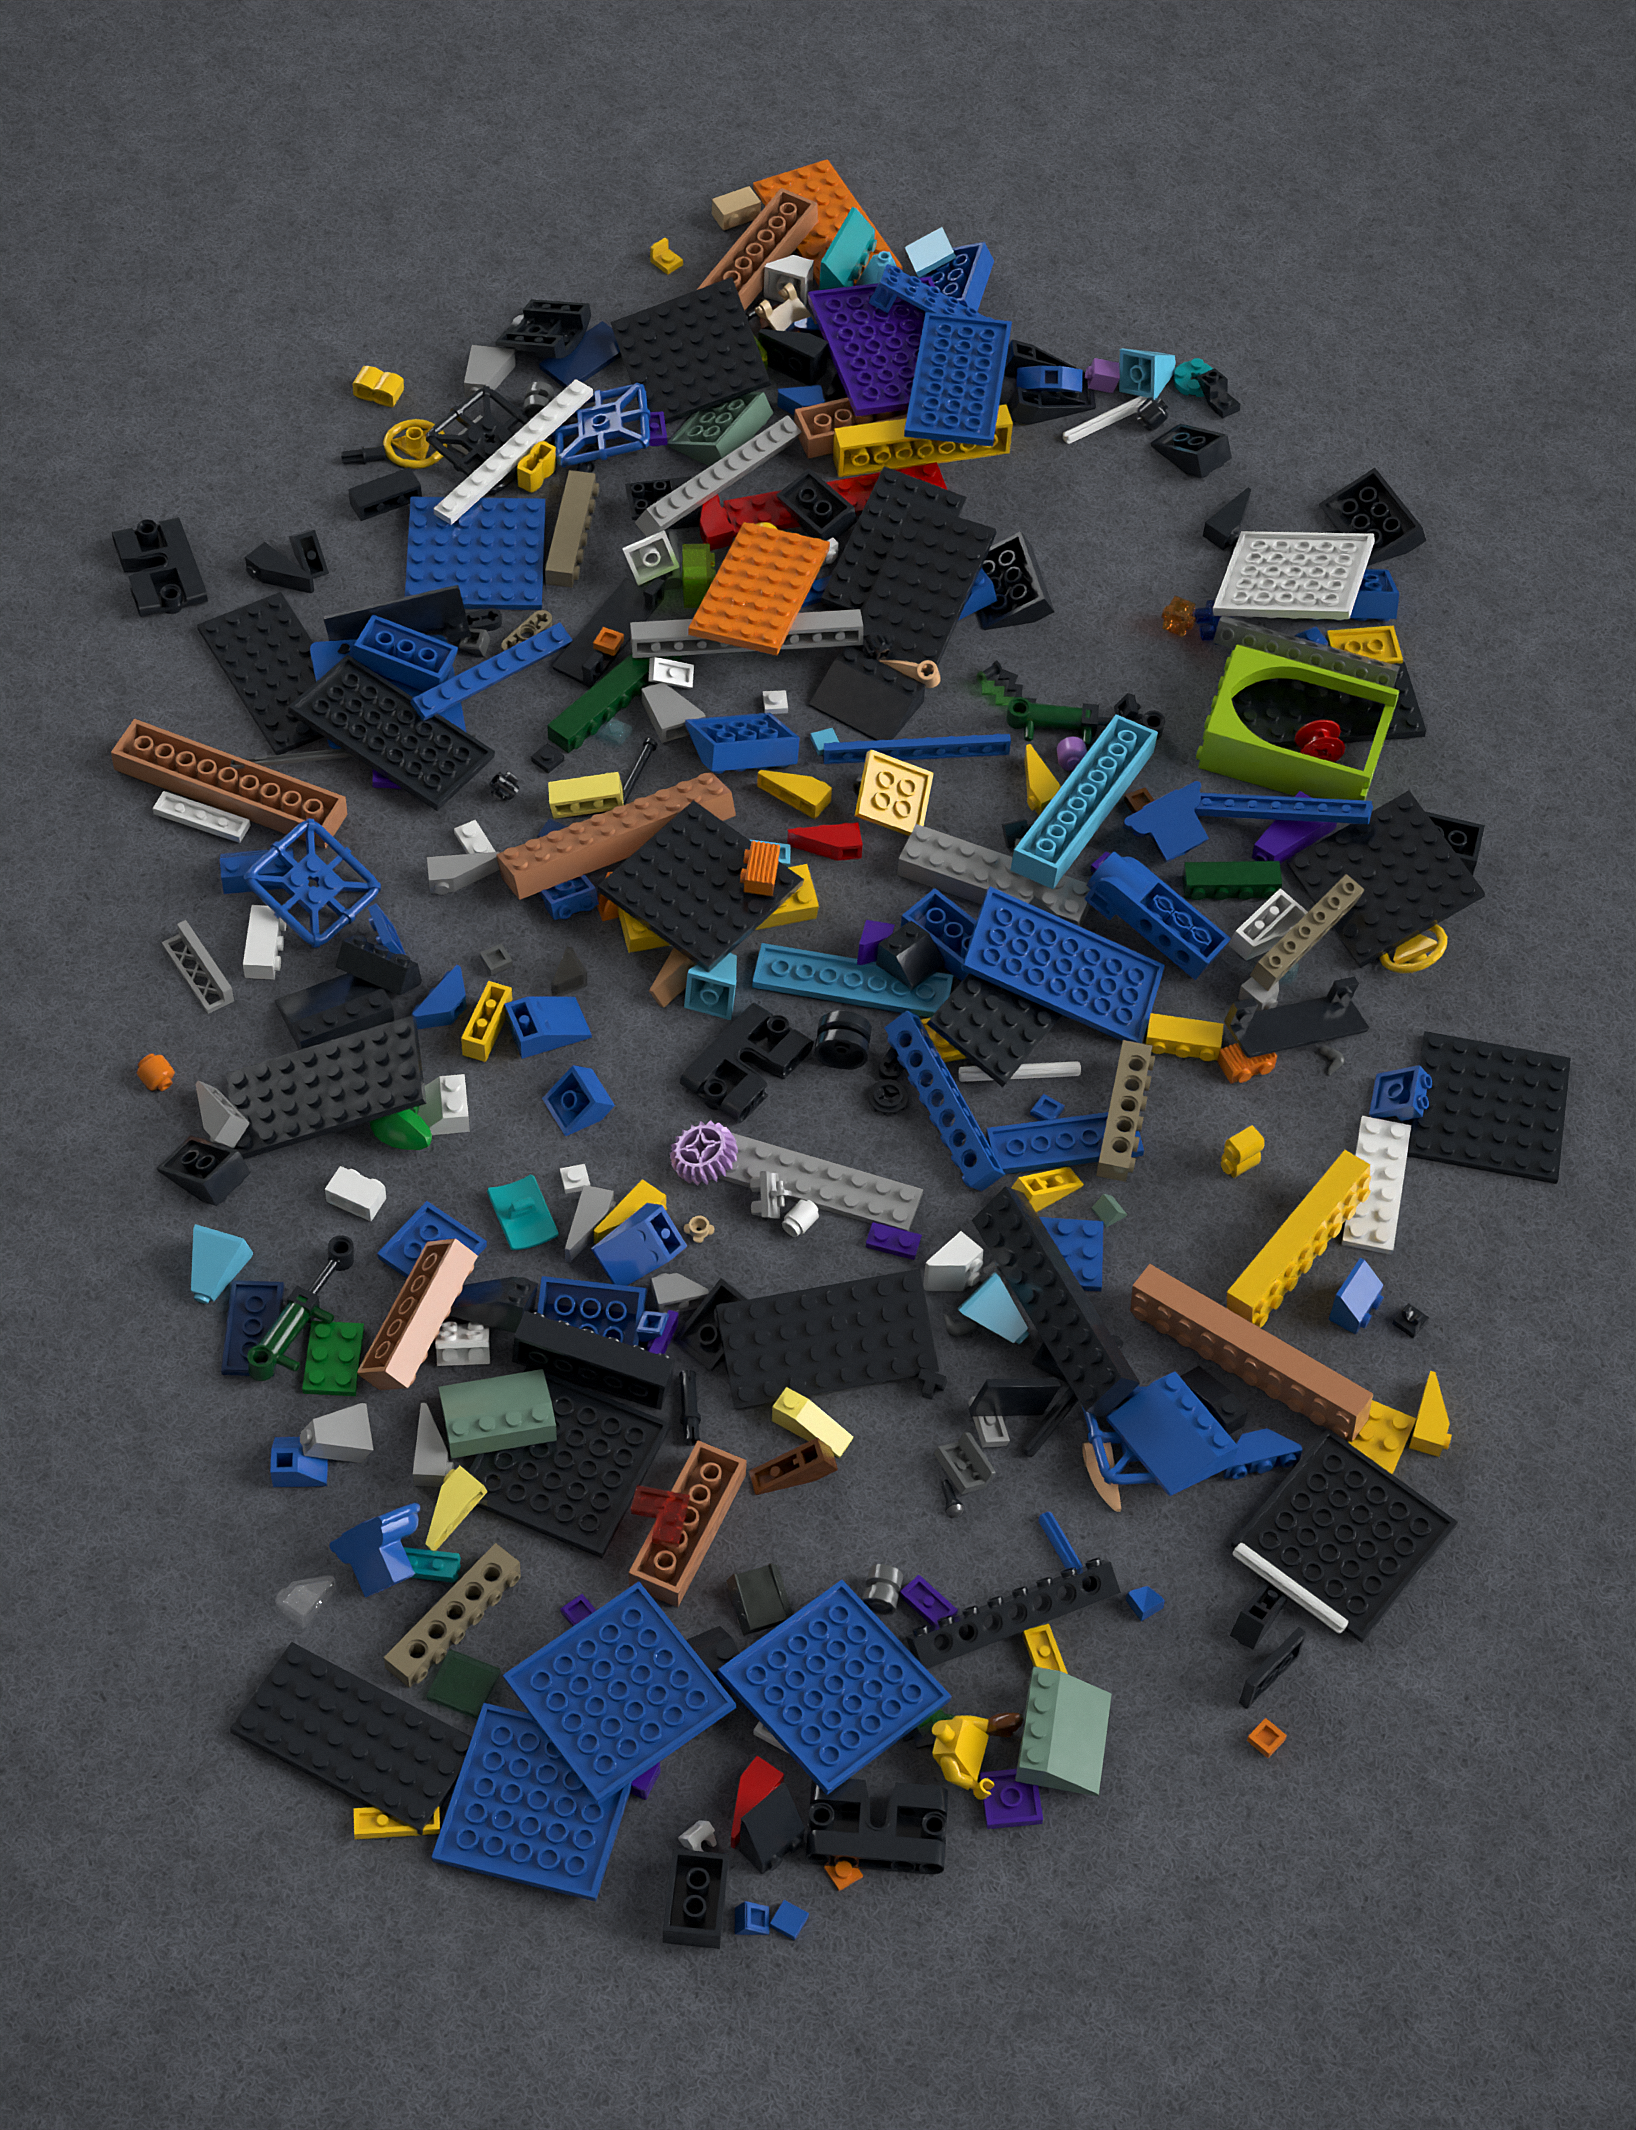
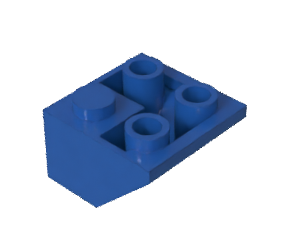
M275 1437L271 1448L270 1468L273 1487L327 1486L328 1459L304 1456L300 1437Z

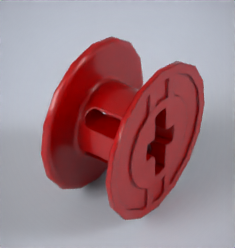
M1317 720L1301 727L1295 735V742L1297 746L1302 748L1300 751L1302 754L1334 763L1345 752L1343 741L1338 739L1341 730L1339 725L1333 721Z

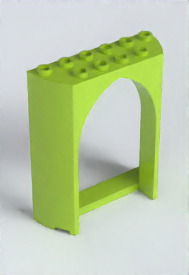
M1237 644L1235 650H1232L1231 656L1226 660L1225 673L1220 678L1217 696L1215 695L1213 698L1211 714L1207 716L1205 721V731L1202 738L1204 743L1203 746H1199L1196 754V759L1200 760L1198 768L1294 796L1301 791L1311 798L1365 801L1398 700L1399 690ZM1289 678L1383 703L1385 707L1364 771L1281 748L1262 740L1242 723L1235 712L1231 699L1239 691L1253 683L1267 679Z

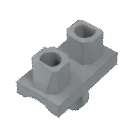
M761 1171L759 1176L750 1179L752 1192H761V1201L752 1202L751 1213L763 1218L780 1219V1207H785L784 1198L791 1197V1191L784 1190V1181H779L778 1173Z

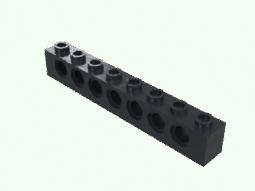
M1100 1557L1093 1558L1085 1562L1086 1566L1076 1569V1567L1065 1569L1060 1572L1061 1576L1054 1579L1052 1577L1039 1579L1036 1581L1037 1585L1031 1588H1027V1586L1016 1588L1011 1591L1012 1595L1008 1597H993L987 1600V1605L980 1608L977 1605L962 1610L963 1614L953 1618V1615L942 1617L937 1620L938 1624L934 1626H919L912 1630L913 1634L906 1636L910 1651L926 1669H929L1119 1594L1121 1591L1112 1564L1109 1561L1101 1560ZM1088 1576L1091 1583L1089 1588L1084 1590L1082 1581ZM1061 1586H1065L1066 1595L1060 1600L1058 1598V1590ZM1040 1595L1042 1604L1038 1609H1035L1033 1600L1036 1596ZM1016 1605L1017 1615L1010 1619L1008 1611L1011 1606ZM991 1615L993 1623L986 1629L984 1627V1619L986 1616ZM966 1624L968 1633L964 1638H960L959 1629L962 1625ZM942 1634L943 1644L936 1648L934 1646V1639L937 1635Z

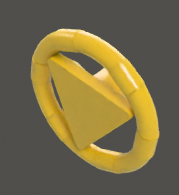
M420 419L406 420L395 424L388 430L383 441L387 458L398 466L410 467L411 469L426 468L436 464L443 456L436 451L426 459L429 443L426 441L425 436L435 424ZM407 429L406 436L393 439L402 430ZM391 443L416 460L403 459L397 456Z
M1436 924L1429 928L1428 931L1435 933L1438 943L1431 938L1419 934L1397 947L1393 958L1394 962L1390 960L1388 953L1379 957L1386 969L1396 973H1413L1423 970L1434 964L1443 955L1447 947V935L1444 929Z

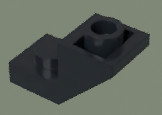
M1214 368L1197 376L1208 405L1221 418L1240 411V403L1227 393L1228 379L1217 369Z

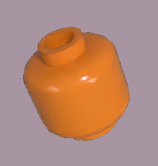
M152 1053L138 1063L137 1075L148 1090L155 1091L159 1089L164 1091L172 1085L171 1079L175 1071L163 1055H154Z

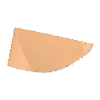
M879 660L891 668L925 685V688H934L940 682V674L937 665L933 661L926 660L917 664L898 660Z
M1089 1442L1083 1443L1084 1464L1088 1469L1095 1488L1114 1511L1121 1512L1118 1485H1109L1104 1482V1478L1099 1471L1093 1445ZM1103 1443L1111 1469L1115 1466L1111 1443Z

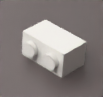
M341 1166L325 1188L326 1201L369 1221H372L386 1200L385 1186L380 1181L368 1179L360 1175L356 1170L346 1169Z

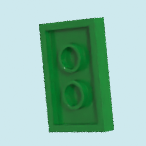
M324 1321L311 1322L302 1389L303 1394L356 1396L357 1371L360 1367L364 1323L332 1322L328 1324Z

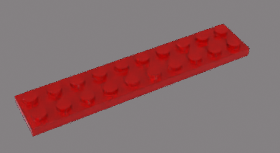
M937 462L896 469V471L947 489ZM881 472L826 483L853 505L856 516H859ZM782 490L724 500L723 506L726 509L728 521L733 523L736 535L734 538H736L744 522L754 524L768 522L778 530L799 527L800 525L776 497Z

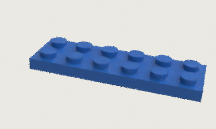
M1109 1112L987 1128L986 1136L988 1144L1005 1174L1099 1162ZM1136 1131L1135 1137H1140L1137 1152H1132L1131 1157H1139L1144 1154L1140 1133Z

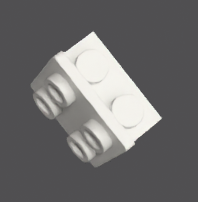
M456 1322L442 1323L439 1328V1335L435 1341L437 1366L490 1364L489 1326L475 1322H469L468 1324H457Z

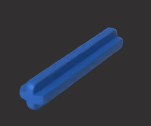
M1049 1511L1041 1514L1038 1521L1065 1568H1082L1080 1560L1053 1514Z

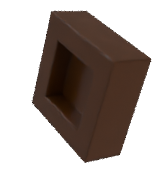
M1146 787L1125 794L1124 797L1125 803L1133 814L1140 811L1145 805L1155 801Z

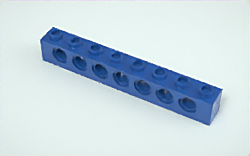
M906 1011L884 1027L888 1034L887 1040L898 1052L899 1056L897 1059L907 1069L910 1083L918 1089L920 1093L919 1100L931 1113L929 1118L934 1126L939 1128L942 1134L940 1136L942 1142L946 1147L950 1148L953 1154L951 1155L952 1161L964 1174L962 1176L964 1183L969 1188L983 1191L1003 1177L1005 1173L919 1016ZM944 1098V1102L940 1106L941 1100ZM955 1118V1122H954V1124L951 1126V1122H952V1120ZM966 1138L965 1144L962 1146V1141ZM977 1158V1162L973 1166V1161Z

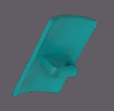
M530 1174L507 1185L488 1188L487 1194L511 1250L531 1248L550 1241L559 1235L533 1175Z

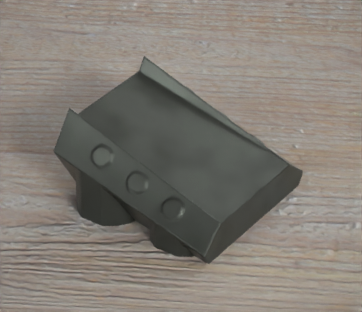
M770 1563L767 1566L743 1573H734L726 1580L729 1588V1598L731 1604L734 1605L738 1617L737 1621L743 1635L778 1626L793 1615L778 1565Z

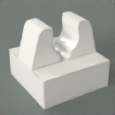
M699 1820L678 1837L681 1844L692 1851L704 1852L701 1849V1842L703 1840L710 1847H714L717 1844L713 1834L715 1830L709 1821Z

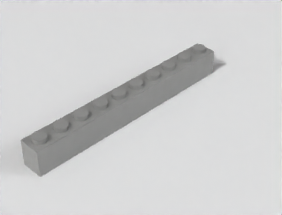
M788 415L648 507L636 520L635 524L646 537L667 529L786 449L802 431Z
M858 609L798 613L781 649L863 645L861 611ZM693 619L630 623L633 658L755 651L688 635V627Z

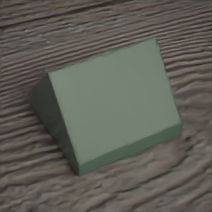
M1103 1194L1092 1207V1211L1100 1221H1103L1106 1228L1127 1216V1213L1110 1195Z

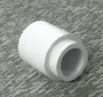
M800 1200L784 1217L782 1222L783 1229L792 1237L803 1235L819 1218L817 1206L812 1201Z

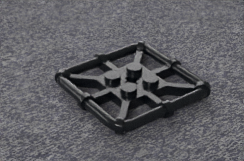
M483 386V388L475 391L461 404L453 406L450 409V413L436 423L425 436L426 441L451 462L455 470L461 471L469 477L474 472L468 466L470 462L477 458L480 462L484 463L514 436L509 431L518 422L525 426L530 419L525 416V412L522 409H517L497 391L490 389V386ZM483 397L484 417L474 423L463 413ZM490 398L512 415L503 425L491 416ZM455 419L468 429L462 435L438 434ZM548 436L544 441L553 445V439ZM486 438H490L493 440L494 443H486L485 440ZM443 444L461 445L469 453L463 458H458ZM518 465L488 491L489 494L495 495L496 492L503 490L518 477Z

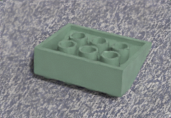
M751 392L693 414L667 442V446L701 463L712 466L752 439L757 431L767 423L773 411L764 392Z
M543 1369L438 1387L451 1459L557 1440L556 1423Z
M1033 1666L1028 1687L1015 1781L1098 1796L1112 1694L1064 1672Z

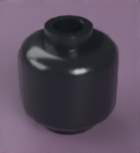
M1149 397L1137 408L1138 416L1136 419L1147 430L1150 428L1156 430L1168 419L1169 415L1166 411L1168 406L1161 398L1156 401L1154 398Z

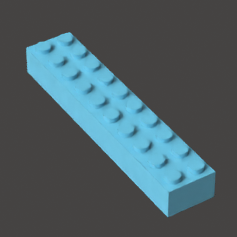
M1116 714L1016 846L1010 871L1054 889L1154 753L1158 732Z

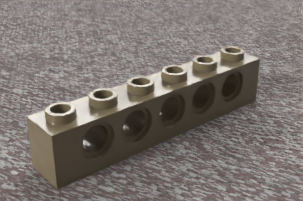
M1346 874L1258 961L1250 976L1269 991L1356 904L1364 889Z
M1126 1040L1122 1042L1096 1176L1126 1182L1128 1172L1133 1173L1136 1158H1132L1131 1154L1132 1152H1137L1140 1137H1135L1136 1131L1141 1132L1144 1118L1139 1116V1112L1145 1111L1147 1096H1143L1144 1090L1149 1091L1151 1076H1147V1071H1153L1155 1056H1151V1045Z
M495 1543L384 1657L385 1669L409 1688L415 1682L420 1683L428 1674V1669L434 1663L438 1664L444 1659L447 1653L446 1650L453 1643L456 1645L463 1639L466 1633L465 1630L471 1624H478L484 1615V1611L490 1605L495 1606L500 1601L502 1592L508 1586L513 1587L519 1581L521 1576L520 1562ZM491 1576L498 1578L497 1580L492 1582L486 1580L488 1577ZM472 1595L480 1597L479 1599L474 1601L467 1599ZM453 1614H458L461 1616L459 1619L452 1620L449 1618ZM435 1633L443 1635L438 1639H433L430 1637ZM414 1653L424 1654L421 1658L411 1657Z

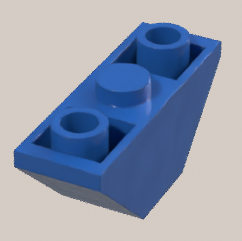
M1064 366L1017 368L1016 388L1021 387L1032 391L1082 392L1083 370Z
M456 965L451 971H447L436 988L433 987L429 991L427 998L413 1009L412 1015L416 1019L417 1029L452 1025L467 1008L462 971L459 965Z
M1268 1428L1242 1434L1237 1442L1239 1448L1233 1465L1223 1471L1224 1479L1231 1477L1233 1479H1241L1248 1473L1256 1471L1258 1473H1266L1277 1466L1291 1467L1299 1462L1303 1449L1301 1445Z

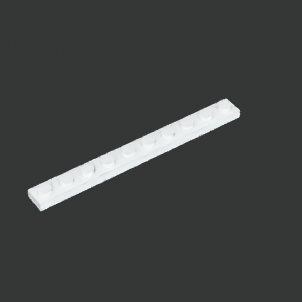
M575 379L434 508V515L452 525L518 465L523 457L530 454L535 444L544 441L593 396V389Z

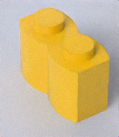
M363 366L353 382V395L360 399L374 401L388 407H394L404 391V379L395 373L382 372L372 366Z
M540 441L533 446L529 455L520 460L517 466L519 487L532 493L541 487L545 478L554 473L556 469L555 446L545 441Z
M1253 1125L1225 1141L1224 1153L1221 1158L1223 1171L1236 1178L1260 1163V1151L1264 1148V1138Z

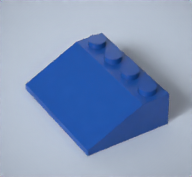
M985 242L952 248L956 255L955 259L919 278L931 277L935 287L941 293L948 297H954L960 304L972 307L978 311L994 263V259Z
M1365 569L1350 618L1358 621H1366L1367 618L1379 621L1397 619L1399 591L1389 570Z
M771 713L685 720V725L702 763L713 773H724L725 770L745 771L747 768L763 770L770 766L785 768L788 765L797 764L800 738Z
M542 1276L537 1313L555 1321H565L570 1326L579 1329H589L595 1334L606 1338L613 1337L622 1343L639 1346L640 1341L636 1331L645 1311L647 1289Z
M1176 1372L1152 1382L1107 1417L1109 1424L1168 1496L1231 1467L1239 1448Z

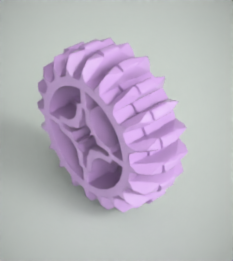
M711 1120L706 1125L700 1121L697 1127L691 1124V1129L688 1131L682 1130L683 1135L677 1136L676 1143L671 1145L672 1152L670 1153V1158L672 1160V1167L681 1179H685L688 1183L694 1182L697 1186L702 1181L708 1185L711 1179L717 1182V1177L720 1175L726 1177V1170L733 1169L732 1163L737 1161L738 1147L736 1139L727 1127H723L720 1123L714 1124Z

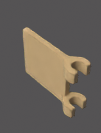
M791 283L785 285L778 292L786 301L772 311V307L767 300H764L755 308L758 316L764 318L773 330L786 331L785 329L793 322L812 316L797 297L796 290Z

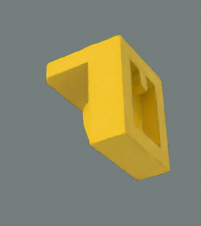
M663 238L651 246L650 262L667 275L683 265V259L669 249L668 239Z

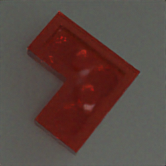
M637 1485L631 1514L656 1518L652 1543L679 1548L690 1495Z

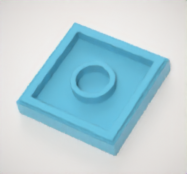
M942 227L905 247L918 277L956 258Z

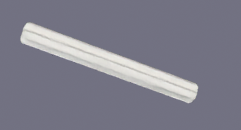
M1139 396L1063 432L1062 438L1067 444L1081 439L1135 413L1137 408L1148 398Z
M1078 1061L1022 1064L1010 1079L1079 1076L1081 1065ZM977 1066L959 1068L958 1075L961 1082L993 1080Z
M1240 1543L1233 1551L1235 1558L1337 1633L1344 1631L1348 1624L1347 1619L1245 1544Z

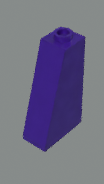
M1299 791L1295 796L1301 798H1311L1310 796L1304 794L1301 791ZM1275 820L1254 844L1252 858L1255 861H1279L1281 864L1332 832L1336 828L1337 823Z

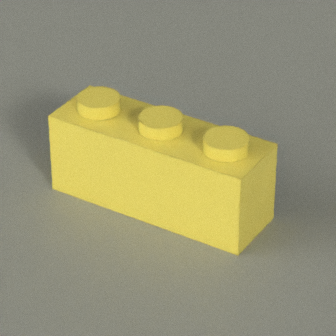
M618 772L548 782L549 804L554 819L611 811L617 806H624L622 784Z

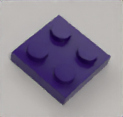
M1017 1769L980 1772V1781L988 1778L994 1783V1787L991 1790H986L991 1795L982 1799L987 1829L1043 1824L1038 1785L1015 1781Z

